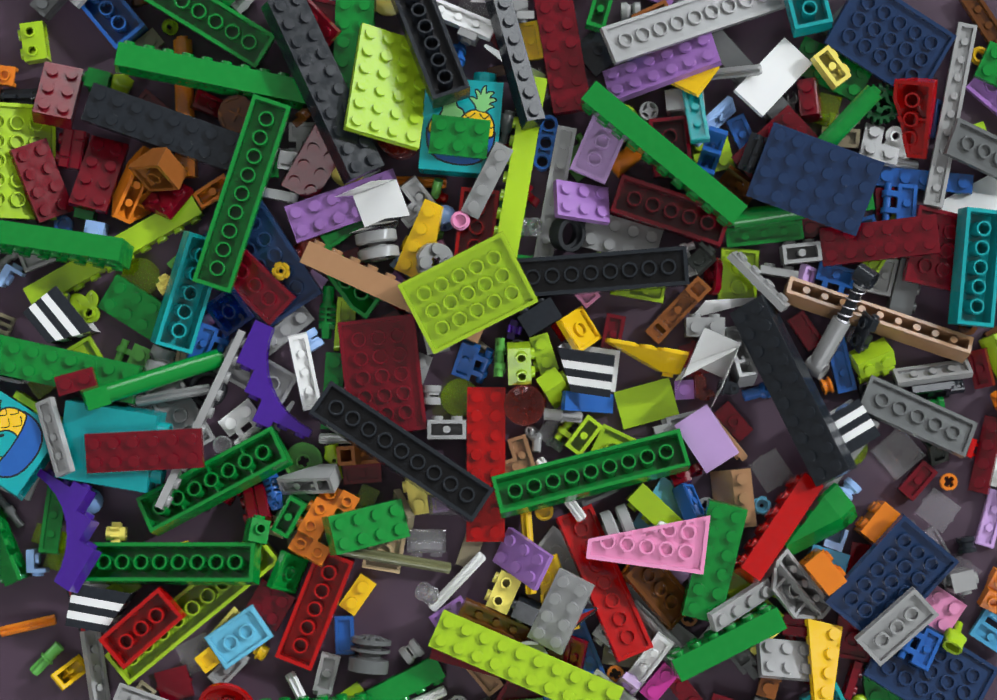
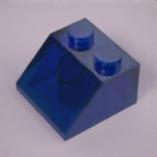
M234 287L231 294L222 292L207 303L206 310L225 337L234 334L254 318V315Z

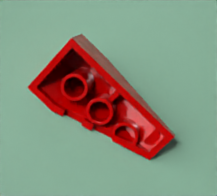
M900 78L894 80L893 101L897 109V118L901 126L906 156L909 158L927 159L938 79Z

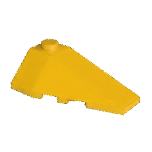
M605 338L607 344L651 369L662 372L664 377L673 378V375H680L689 356L687 351L665 347L655 348L653 345Z

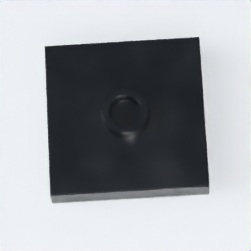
M592 31L580 41L584 64L595 78L614 64L601 33Z

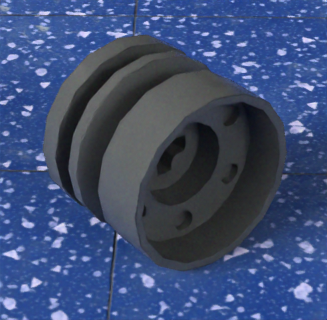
M372 634L351 636V642L359 645L350 646V650L358 652V655L349 656L348 670L372 675L388 674L389 660L381 658V655L390 654V649L382 648V646H391V640Z

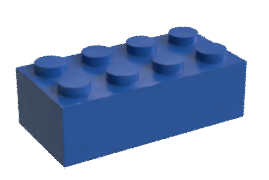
M87 0L81 7L116 50L118 42H124V40L135 42L149 30L125 0Z

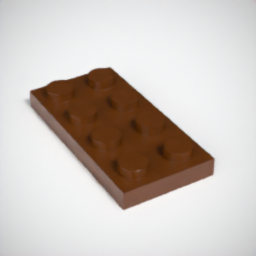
M630 565L622 574L664 626L672 630L684 616L680 611L686 590L670 570Z

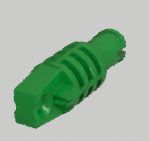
M323 286V301L319 305L318 329H322V339H331L332 329L335 330L336 304H334V286Z

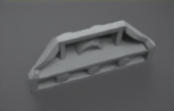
M785 548L774 561L771 592L793 619H823L831 610V607L823 600L826 596L788 548Z

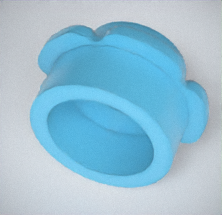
M759 496V498L754 499L755 513L765 515L771 508V502L765 496Z

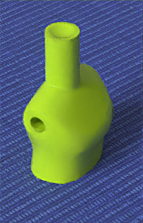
M114 74L111 81V89L129 94L134 80L129 75Z
M338 444L324 446V459L329 464H337L336 447H339ZM338 466L341 477L343 479L341 466Z
M961 621L955 623L954 629L947 628L943 637V648L954 655L962 653L963 646L967 641V638L961 633L963 626Z

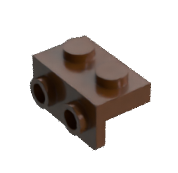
M730 164L718 182L748 206L753 199L746 196L751 179Z

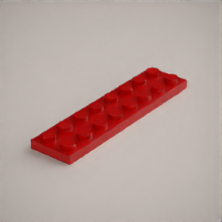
M467 387V471L493 488L491 477L505 473L506 387ZM494 490L474 521L470 523L466 520V542H504L505 518L501 519Z
M592 504L582 507L586 518L581 522H577L571 512L557 517L556 522L580 578L595 585L589 599L592 606L597 607L595 613L618 663L653 648V644L618 564L615 562L586 559L588 539L605 535Z

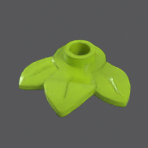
M90 290L86 296L79 293L71 294L69 302L85 322H96L100 317L97 293ZM91 310L92 314L88 316V312Z

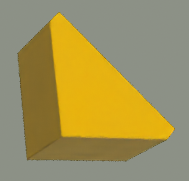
M78 654L50 675L62 691L86 673L84 659Z

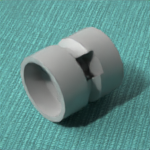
M153 344L149 353L151 359H147L143 370L147 371L173 363L176 353Z

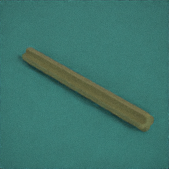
M368 548L339 555L447 574L451 571L450 562Z

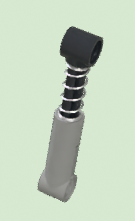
M863 263L856 268L852 275L853 289H850L849 296L845 297L847 300L844 305H841V311L837 312L838 315H833L813 354L805 361L810 375L817 380H821L828 372L829 363L851 325L849 318L853 317V311L857 309L858 302L862 301V295L867 290L872 289L879 279L880 274Z

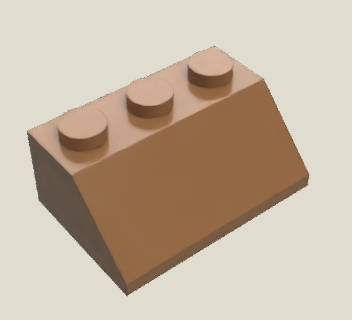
M751 468L711 471L712 499L747 508L748 512L744 527L757 526Z

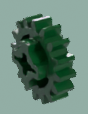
M882 83L876 85L881 91L879 95L882 98L864 117L865 120L871 119L870 124L877 121L878 126L883 123L888 124L890 120L892 121L896 118L894 114H897L896 105H894L893 101L894 89L890 91L888 90L889 85L887 84L882 87ZM882 113H884V114H885V113H888V114L885 115V116H880V114H882Z

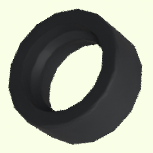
M556 218L550 226V243L559 251L574 252L583 245L586 230L583 222ZM570 223L573 230L572 237L565 245L562 232L565 225Z
M209 371L196 375L191 380L189 387L198 386L199 382L204 378H213L215 380L217 373ZM224 383V385H223V387H222V389H221V390L224 391V392H223V395H222L220 401H219V402L216 401L215 404H214V406H217L218 404H220V403L224 400V398L226 397V393H227V384H226V383ZM200 396L191 397L200 406L205 401Z

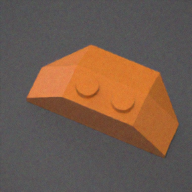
M142 146L128 161L113 194L111 216L128 224L151 213L142 205L151 192L128 168L129 164L150 150L145 146Z

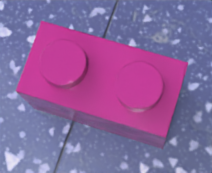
M662 660L639 689V692L648 700H659L677 678L671 666Z

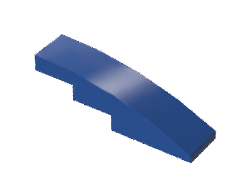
M709 126L710 142L703 143L697 164L714 177L728 131Z

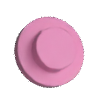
M457 211L451 216V225L456 230H465L470 224L468 214L462 211Z

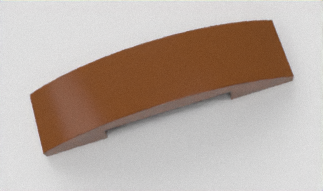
M697 276L655 319L645 332L657 344H660L712 288Z

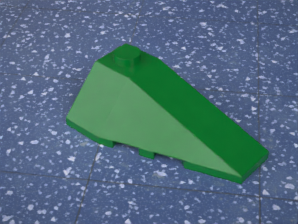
M327 244L324 248L332 250V247ZM326 275L348 306L365 319L382 301Z
M835 482L817 499L819 504L813 511L809 510L807 512V518L803 525H798L785 543V548H788L792 555L845 529L858 517L855 505Z
M0 505V582L6 587L30 577L31 574L26 573V562Z

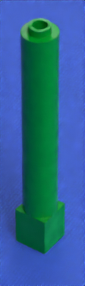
M867 84L818 138L838 145L882 98L879 95L881 91L874 84L871 87Z
M873 194L866 211L875 209ZM772 205L746 208L731 226H734L735 229H742L806 218Z
M217 349L113 382L80 390L86 410L91 411L112 404L111 402L218 369L224 361V356L221 351L218 352Z

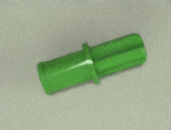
M55 641L45 653H41V657L30 667V671L38 676L49 664H53V660L64 651V647Z

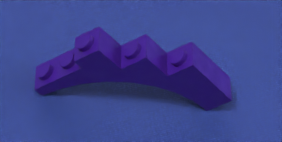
M255 320L236 361L241 364L239 368L248 372L251 369L254 370L244 392L249 393L247 397L258 401L259 398L262 399L252 421L256 422V427L263 430L271 426L273 427L274 423H277L276 427L284 431L291 429L295 431V436L305 439V437L309 438L313 433V429L300 423L288 412L273 388L269 373L268 357L270 342L275 328Z
M40 468L36 475L47 483L55 493L66 521V549L61 568L54 582L69 592L78 593L102 552L96 549L98 546L89 541L99 525V522L94 520L95 515L87 511L97 493L91 490L93 486L89 483L71 482L68 479L61 480L55 477L54 470L49 468L46 471Z

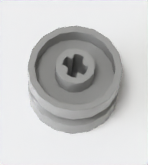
M379 229L354 235L357 246L368 247L357 252L358 259L361 260L360 263L381 262L400 256L399 246L388 244L397 240L396 229Z
M624 503L616 506L614 509L617 519H614L609 510L599 513L605 535L635 530Z

